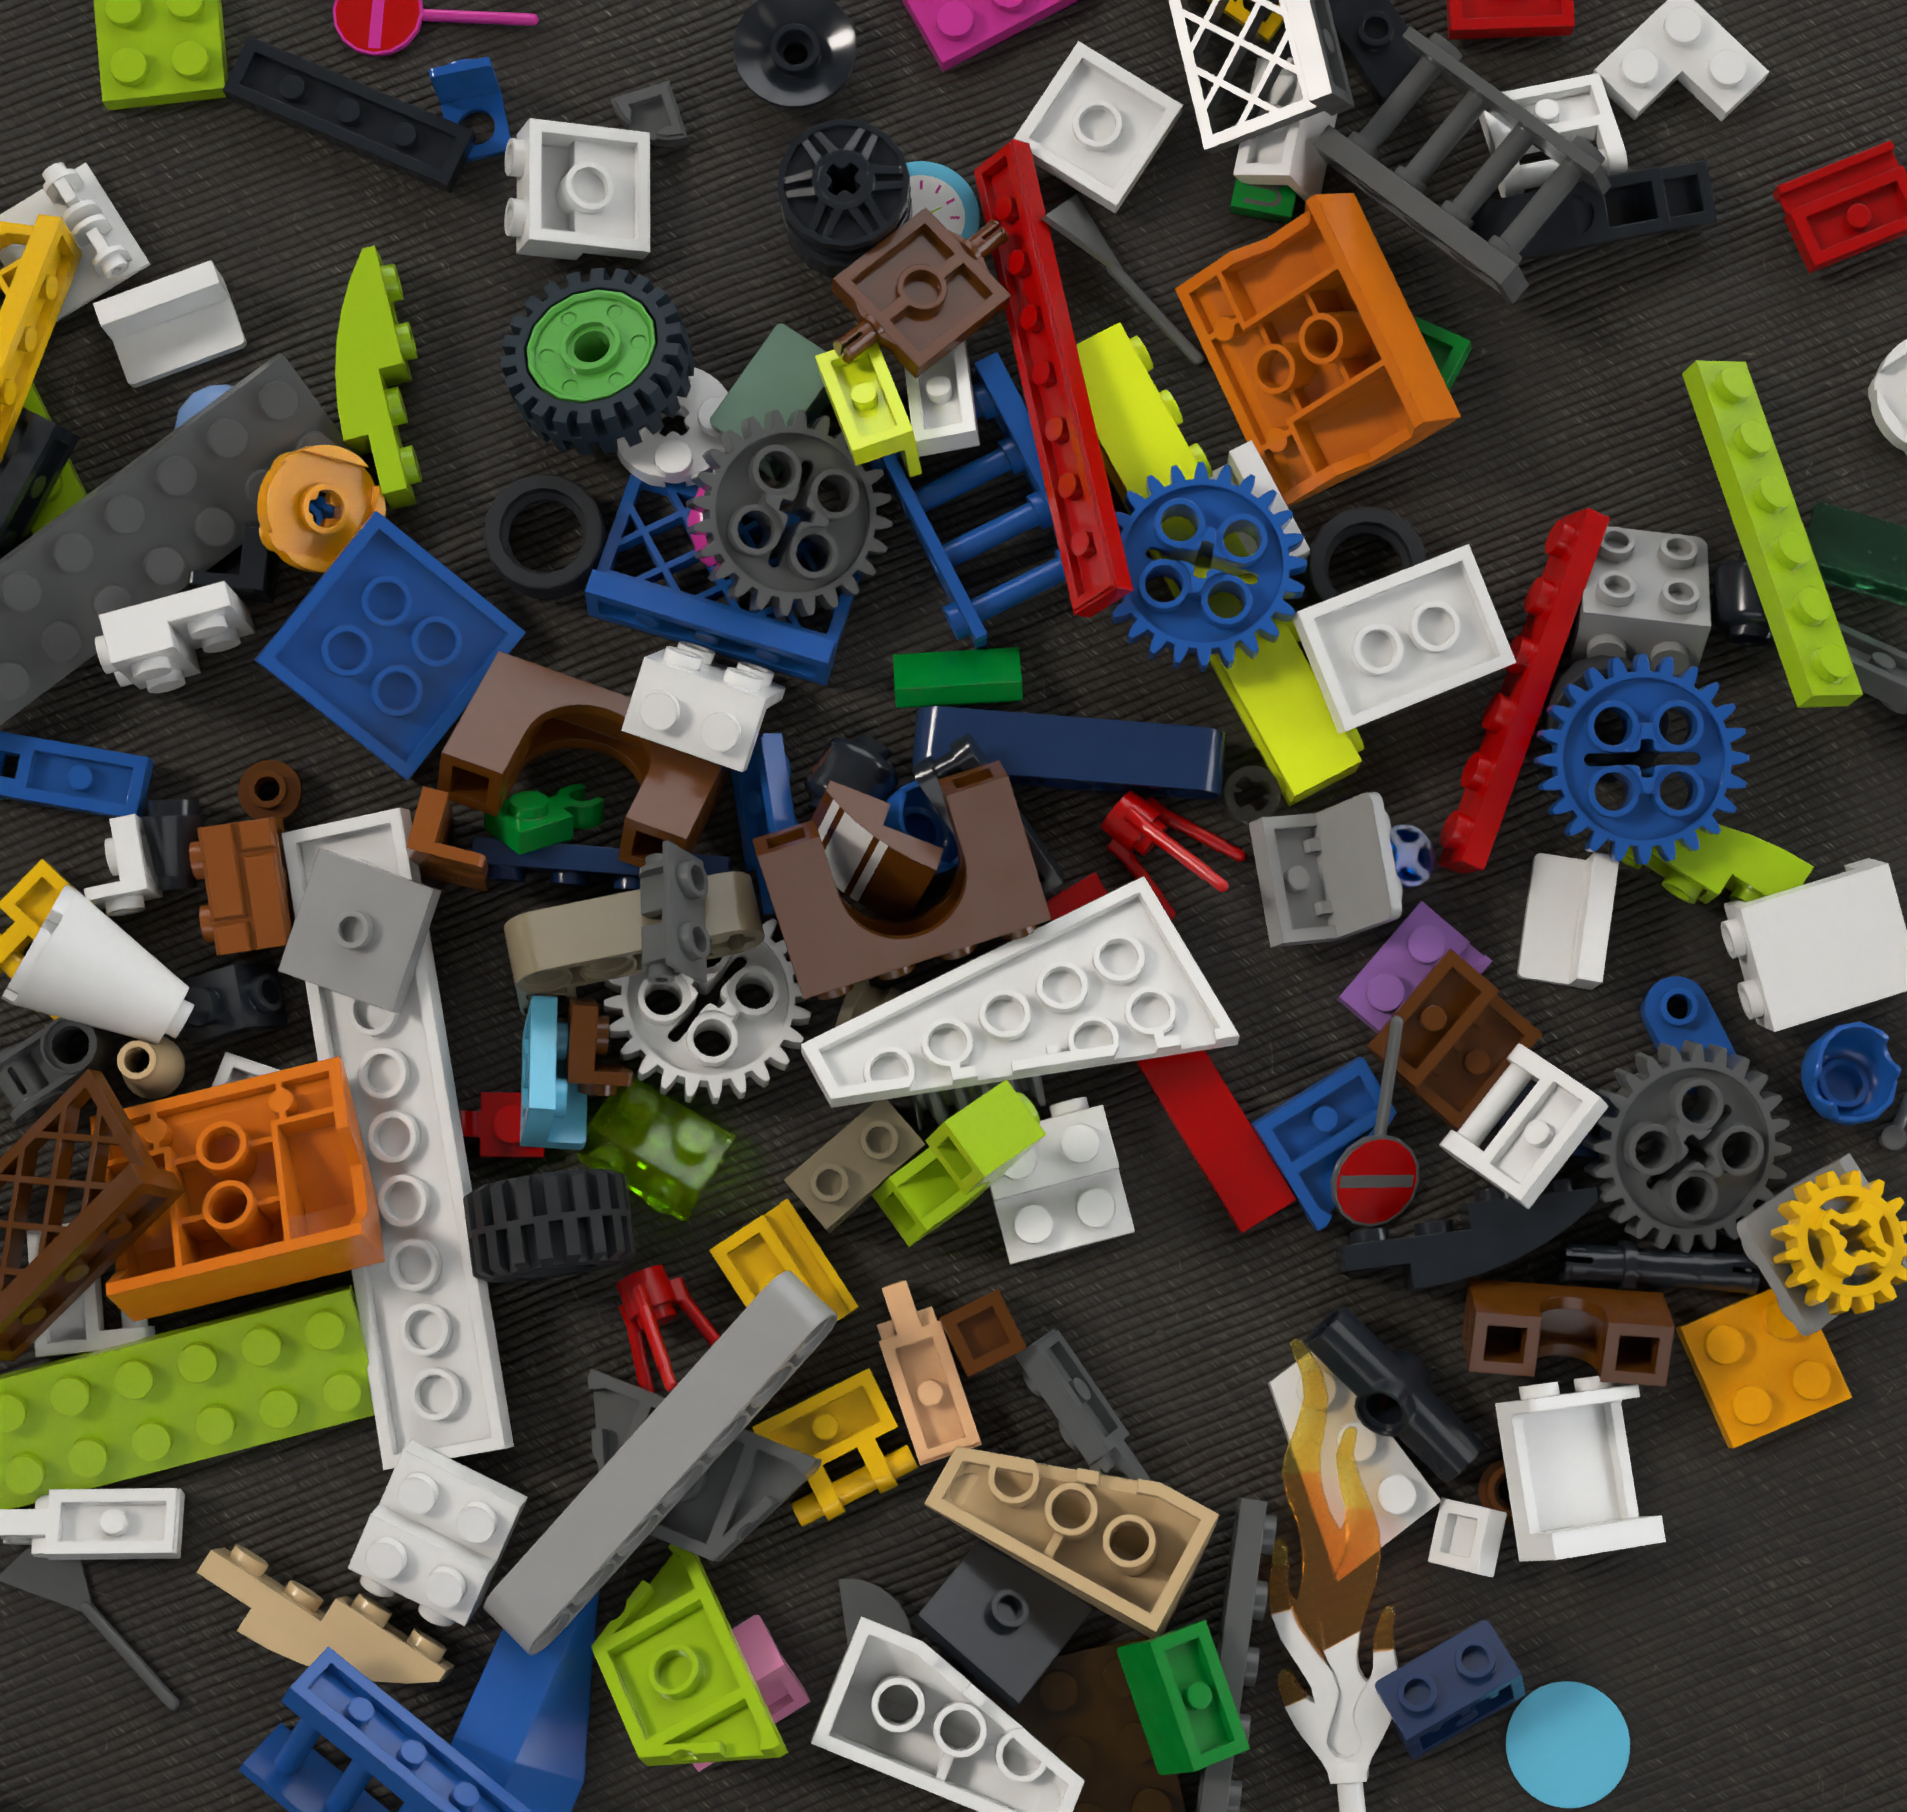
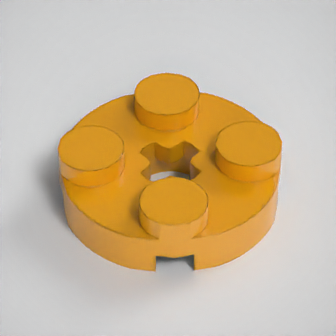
M334 445L305 446L279 455L273 461L271 469L266 473L258 493L259 536L263 545L268 550L276 552L284 562L294 568L312 573H325L374 511H378L384 517L386 516L385 498L382 495L380 485L375 486L371 475L366 471L365 468H369L368 465L355 453ZM319 491L326 493V504L334 507L333 518L322 519L319 526L313 521V515L309 513L310 500L317 499Z

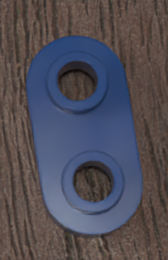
M1671 976L1658 981L1646 991L1641 1001L1640 1013L1643 1024L1657 1051L1660 1043H1667L1675 1046L1680 1053L1684 1040H1691L1702 1044L1704 1051L1711 1043L1726 1048L1727 1058L1733 1053L1736 1054L1705 992L1696 982L1686 977ZM1670 997H1679L1686 1003L1687 1014L1684 1019L1673 1018L1668 1013L1667 1001ZM1694 1086L1689 1089L1685 1095L1697 1099L1696 1087Z

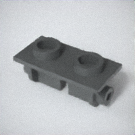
M668 840L663 841V853H654L646 856L645 865L639 869L641 915L648 919L662 915L661 922L641 927V969L648 973V981L652 984L664 985L674 982L675 972H681L701 984L706 983V957L710 952V938L705 928L704 896L708 892V877L701 859Z

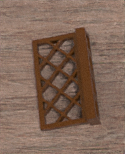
M88 1069L0 1158V1189L6 1183H14L8 1221L0 1220V1228L7 1229L0 1266V1360L14 1362L185 1192L174 1172L158 1169L103 1073L100 1071ZM92 1097L97 1106L93 1135L77 1134L80 1109ZM49 1140L56 1141L51 1177H34L38 1151ZM75 1142L92 1144L86 1181L69 1180ZM110 1145L120 1146L130 1163L110 1183H105ZM33 1185L49 1186L43 1224L27 1223ZM68 1188L84 1189L81 1213L68 1226H62ZM25 1231L42 1232L38 1256L25 1269H19Z

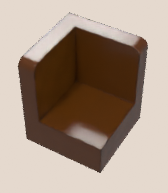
M999 1289L939 1318L967 1378L1027 1349Z

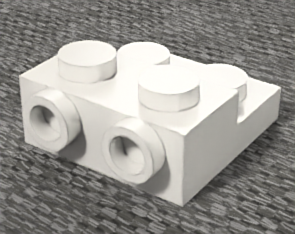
M529 118L518 132L517 139L510 138L508 140L505 151V173L507 176L517 177V199L510 198L507 202L504 227L507 236L516 237V254L577 260L583 253L644 259L650 253L649 132Z
M222 581L100 614L99 618L104 635L95 637V646L104 672L106 674L114 672L121 687L134 684L140 690L147 688L149 693H163L184 686L186 683L185 677L201 673L195 649L203 648V651L206 653L229 650L241 643L240 637L256 632L250 609L228 584Z
M1080 1097L1049 1106L1052 1118L1040 1121V1126L1046 1135L990 1186L1010 1265L1135 1232L1103 1105L1089 1108L1087 1097Z
M410 1440L402 1449L379 1505L370 1514L348 1569L362 1575L360 1578L361 1585L374 1595L393 1597L398 1593L419 1603L418 1610L420 1615L430 1623L439 1626H451L457 1622L466 1626L483 1601L528 1497Z

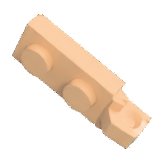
M906 1280L884 1286L882 1291L892 1320L877 1325L881 1336L879 1344L920 1466L952 1455L956 1446L971 1449L982 1445L941 1321H937L932 1306L916 1311Z

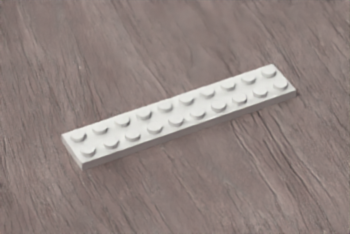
M395 808L282 833L295 918L319 849L329 850L422 883L419 866L409 859L406 850L412 828L410 810ZM428 930L401 1013H393L305 981L318 1061L340 1056L344 1062L378 1202L385 1262L352 1269L351 1271L359 1321L369 1359L367 1371L383 1470L395 1468L402 1449L410 1440L448 1458L514 1447L487 1281L475 1278L472 1274L463 1203L464 1196L472 1192L430 931Z

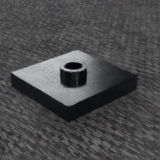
M979 1539L911 1623L1008 1708L1013 1710L1093 1609L1075 1594L984 1540Z

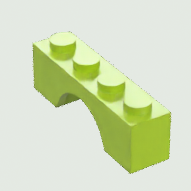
M1007 1079L944 1121L925 1140L929 1148L890 1176L872 1194L909 1247L968 1207L1046 1135L1040 1126V1118L1035 1106L1024 1094L1015 1092Z

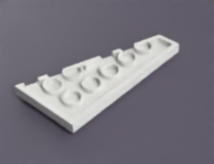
M1143 876L1035 929L1032 934L1008 942L802 1043L801 1053L828 1103L833 1108L1001 1082L1006 1079L1008 1081L1238 1045L1240 1036L1146 878Z

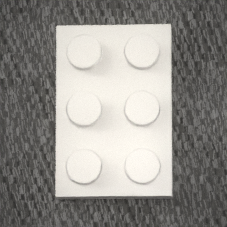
M1469 544L1300 610L1292 618L1338 734L1516 663Z

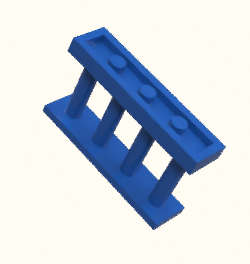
M998 352L975 362L976 384L972 386L976 419L982 417L984 421H988L994 418L1004 436V439L997 442L998 449L915 490L912 489L897 460L901 456L900 452L866 463L869 471L874 469L883 470L898 503L950 601L949 604L942 607V610L951 630L958 641L968 637L974 650L987 647V632L982 622L1066 581L1059 549L1054 551L1056 558L971 600L953 568L1036 526H1039L1041 530L1051 526L1056 536L1028 410ZM1008 471L1014 476L1023 472L1033 492L1026 496V504L941 545L925 512Z
M329 1646L290 1686L281 1701L301 1717L294 1729L291 1731L284 1724L280 1723L238 1770L289 1812H390L365 1791L372 1777L376 1778L404 1801L397 1812H533ZM321 1735L352 1759L344 1773L313 1749Z

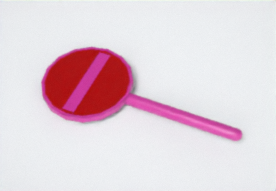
M335 0L333 6L334 26L343 42L357 53L372 57L393 55L407 47L419 33L422 21L535 26L539 21L538 16L533 13L423 9V0Z

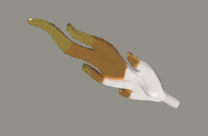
M1294 1339L1290 1345L1302 1375L1304 1399L1295 1430L1285 1453L1282 1478L1287 1500L1297 1521L1301 1538L1303 1574L1298 1599L1296 1600L1289 1588L1290 1561L1288 1546L1284 1538L1276 1539L1272 1552L1269 1597L1271 1616L1280 1639L1310 1684L1313 1697L1306 1693L1297 1682L1293 1673L1286 1668L1278 1674V1686L1285 1709L1295 1728L1323 1763L1328 1773L1330 1784H1337L1339 1812H1366L1363 1782H1367L1372 1757L1392 1720L1391 1715L1376 1692L1375 1683L1398 1669L1394 1644L1396 1612L1394 1607L1390 1605L1386 1606L1381 1612L1374 1633L1373 1669L1371 1677L1367 1679L1359 1666L1358 1650L1361 1628L1378 1579L1381 1562L1380 1529L1354 1456L1358 1430L1352 1425L1344 1430L1335 1456L1340 1490L1346 1508L1345 1521L1341 1529L1330 1512L1321 1477V1449L1326 1427L1329 1395L1322 1369L1303 1341Z

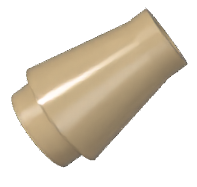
M162 1037L158 1044L141 1039L128 1042L120 1049L117 1056V1065L122 1073L125 1084L134 1094L143 1098L158 1099L169 1095L179 1086L184 1076V1056L180 1048L166 1037ZM147 1053L150 1058L149 1065L144 1071L139 1072L141 1069L139 1061Z

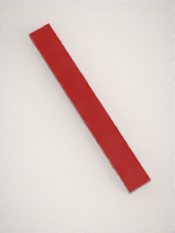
M1012 139L974 170L985 223L987 224L990 220L998 221V229L1003 226L1008 235V241L992 252L998 281L1011 295L1005 312L1073 613L1077 616L1091 618L1132 592L1133 587L1049 225L1042 220L1046 212L1030 143Z

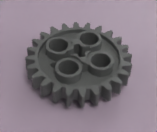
M801 409L791 413L787 426H785L779 410H773L765 414L764 429L753 416L741 421L743 438L731 429L719 436L727 452L726 454L716 449H710L702 455L706 463L713 469V472H698L691 477L693 483L705 490L704 496L686 501V507L701 512L703 521L688 527L687 533L705 535L707 544L694 554L695 558L705 559L714 556L718 564L711 571L708 579L712 582L729 576L733 580L727 594L730 600L739 598L747 591L751 592L750 611L752 612L763 610L770 599H772L773 612L776 618L788 616L793 601L801 617L814 615L815 598L825 610L838 607V597L835 588L847 597L859 593L858 585L852 575L855 574L863 578L874 576L876 570L865 557L867 555L886 553L888 549L881 541L874 538L875 531L892 527L893 522L891 520L876 515V507L892 500L891 495L873 493L871 486L884 475L882 469L865 472L861 465L855 466L852 455L846 448L847 443L843 432L840 431L833 437L828 436L830 417L828 416L816 419L810 428H807L805 411ZM763 456L771 457L782 468L783 479L778 489L770 488L760 478L759 464ZM803 461H807L811 466L808 478L799 489L798 486L802 474L801 465ZM822 480L831 482L839 491L840 505L836 512L826 510L818 500L817 491ZM794 500L792 513L800 517L799 523L785 528L788 515L779 511L780 505ZM744 515L752 517L761 526L762 540L756 549L746 546L739 538L738 524ZM801 539L811 541L819 551V565L814 572L806 570L798 562L796 551ZM780 540L781 543L777 556L778 564L776 567H772L769 565L768 559L771 550L775 548Z
M1684 1040L1680 1053L1675 1046L1660 1043L1658 1047V1062L1651 1056L1638 1052L1635 1054L1638 1073L1634 1075L1619 1068L1614 1070L1616 1079L1621 1086L1617 1093L1599 1089L1597 1094L1609 1107L1606 1113H1603L1595 1123V1125L1601 1127L1600 1136L1582 1140L1583 1146L1599 1152V1159L1587 1164L1584 1167V1172L1597 1178H1604V1181L1597 1186L1598 1199L1603 1202L1613 1201L1606 1212V1216L1620 1224L1627 1221L1626 1233L1640 1240L1647 1235V1243L1660 1249H1665L1671 1240L1672 1247L1682 1252H1690L1695 1238L1699 1245L1711 1250L1716 1245V1230L1736 1240L1739 1238L1736 1219L1739 1217L1744 1218L1755 1210L1753 1204L1757 1198L1767 1202L1774 1197L1773 1193L1765 1186L1768 1178L1786 1179L1787 1173L1781 1168L1773 1165L1774 1156L1785 1155L1791 1152V1146L1776 1141L1775 1134L1787 1128L1790 1122L1788 1119L1777 1115H1770V1112L1778 1106L1782 1098L1780 1095L1770 1091L1760 1092L1769 1077L1765 1073L1756 1070L1747 1072L1749 1059L1734 1053L1727 1058L1726 1048L1711 1043L1704 1051L1702 1044L1691 1040ZM1695 1086L1698 1095L1696 1105L1692 1111L1684 1115L1681 1105L1683 1096L1689 1089ZM1724 1105H1726L1727 1112L1723 1117H1720L1722 1115ZM1650 1131L1652 1135L1651 1149L1646 1156L1638 1160L1635 1152L1636 1144L1642 1135ZM1736 1133L1738 1142L1736 1150L1731 1157L1724 1160L1722 1155L1723 1144L1728 1136ZM1653 1176L1651 1186L1647 1187V1180ZM1691 1178V1195L1685 1202L1678 1205L1676 1200L1677 1189L1684 1180Z

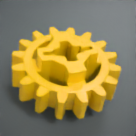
M1852 1170L1842 1174L1840 1178L1837 1177L1834 1171H1829L1816 1176L1815 1184L1807 1181L1793 1188L1798 1201L1790 1200L1779 1205L1777 1210L1788 1220V1224L1771 1229V1237L1784 1241L1786 1251L1775 1255L1773 1260L1775 1264L1784 1265L1790 1263L1794 1272L1788 1276L1785 1285L1791 1288L1804 1284L1808 1288L1804 1303L1809 1307L1823 1303L1827 1299V1307L1831 1315L1848 1312L1850 1307L1855 1315L1874 1310V1301L1878 1304H1883L1897 1297L1891 1284L1899 1285L1907 1282V1269L1901 1265L1902 1260L1907 1259V1244L1904 1243L1903 1237L1904 1234H1907V1221L1899 1222L1896 1216L1904 1201L1901 1197L1887 1202L1882 1199L1884 1181L1877 1179L1862 1187L1860 1171ZM1831 1200L1847 1202L1845 1208L1839 1209L1837 1212L1832 1208L1825 1211L1819 1208L1825 1202ZM1852 1273L1856 1276L1865 1274L1870 1277L1861 1285L1842 1284L1844 1278L1850 1277Z

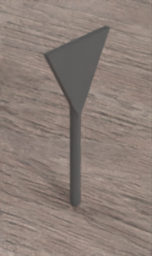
M1077 194L1042 218L1044 222L1104 264L1107 272L1194 365L1202 364L1204 360L1203 355L1124 272Z
M31 1545L0 1574V1581L81 1611L169 1710L179 1708L180 1701L94 1606L82 1560H49L43 1557H33L31 1555Z

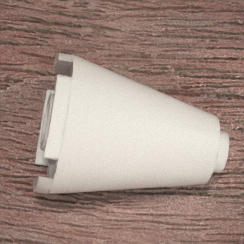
M66 884L1 999L12 1005L155 1044L160 1042L164 1034L176 1039L194 1007V1004L184 999L189 987L78 890Z

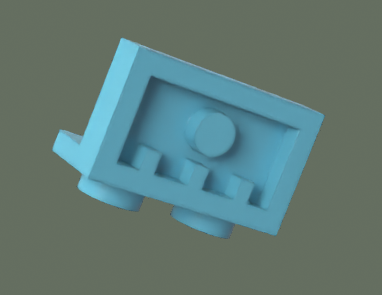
M531 995L522 1037L520 1146L581 1150L585 1146L587 1136V1094L579 1093L578 1084L567 1083V1079L564 1076V1061L568 1046V1023L557 1022V997Z

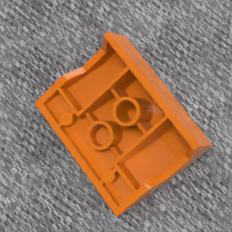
M1354 193L1313 195L1305 202V212L1266 239L1230 251L1175 288L1246 441L1252 440L1288 508L1413 447L1461 418Z
M340 1056L124 1108L125 1113L158 1169L174 1172L185 1191L115 1261L116 1272L105 1284L106 1296L133 1322L385 1262L378 1202L344 1062ZM96 1115L90 1117L91 1135L94 1132ZM110 1145L105 1183H110L130 1163L120 1146Z

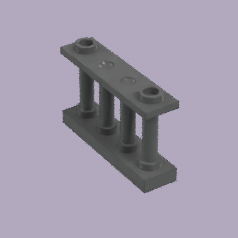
M1410 26L1402 37L1413 57L1418 61L1417 64L1360 133L1353 131L1346 138L1332 126L1328 125L1313 145L1329 168L1513 305L1529 286L1518 266L1522 260L1519 253L1580 180L1604 196L1611 187L1601 165L1605 157L1590 142L1578 135L1570 142L1459 62L1462 54L1444 37L1433 33L1427 39ZM1437 77H1440L1465 96L1406 167L1399 165L1392 172L1377 161L1382 155L1378 149ZM1487 111L1512 130L1454 201L1445 200L1439 207L1424 195L1428 190L1425 183L1482 113ZM1534 145L1560 165L1500 237L1493 235L1487 242L1470 230L1475 225L1471 218L1529 148Z

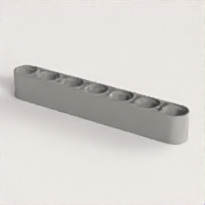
M791 1270L785 1271L774 1278L501 1580L486 1599L483 1608L530 1656L546 1648L568 1626L734 1441L739 1433L821 1344L836 1324L837 1314Z

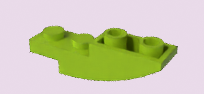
M374 245L362 248L350 277L341 309L336 341L335 365L337 408L343 441L348 449H353L358 456L373 453L382 495L391 509L394 510L416 504L412 484L422 482V477L413 446H402L398 425L408 423L400 389L398 386L389 387L412 381L408 361L417 359L418 353L409 322L398 323L394 302L404 300V295L394 263L384 265Z
M1720 824L1718 825L1721 831L1717 835H1710L1699 828L1695 830L1700 846L1698 850L1688 851L1676 840L1675 860L1663 861L1656 847L1652 846L1650 860L1648 864H1644L1665 878L1662 886L1667 891L1691 904H1694L1697 899L1707 904L1716 898L1724 887L1732 891L1729 897L1731 901L1749 902L1803 885L1814 868L1811 864L1776 845L1751 834ZM1629 847L1621 862L1630 867L1640 869L1643 864H1636L1632 847Z

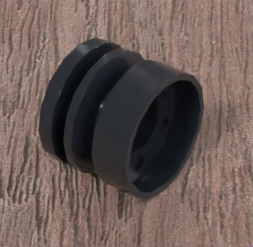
M835 119L814 125L792 142L780 163L777 190L790 247L806 266L829 278L837 276L912 218L910 175L903 152L887 133L864 121ZM852 184L856 188V192L853 195L845 190ZM836 185L844 189L837 196L834 195L833 187Z

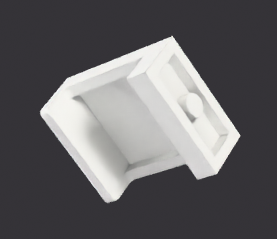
M1867 858L1844 865L1846 872L1749 902L1733 900L1724 903L1728 920L1721 922V933L1729 955L1733 959L1739 958L1745 981L1738 983V994L1743 1010L1750 1020L1755 1018L1758 1025L1776 1032L1907 991V930L1889 863Z
M1599 1376L1574 1379L1575 1392L1560 1394L1558 1382L1519 1387L1520 1400L1495 1403L1519 1562L1560 1560L1666 1542L1662 1515L1639 1517L1621 1405L1624 1399L1640 1397L1637 1384L1614 1386V1383L1600 1382Z

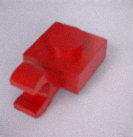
M481 1092V1111L459 1110L463 1138H480L481 1158H545V1148L520 1146L521 1093Z

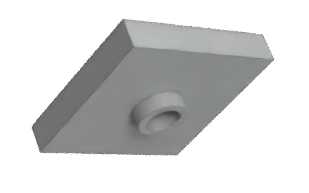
M319 849L278 971L393 1013H401L442 890L332 851Z

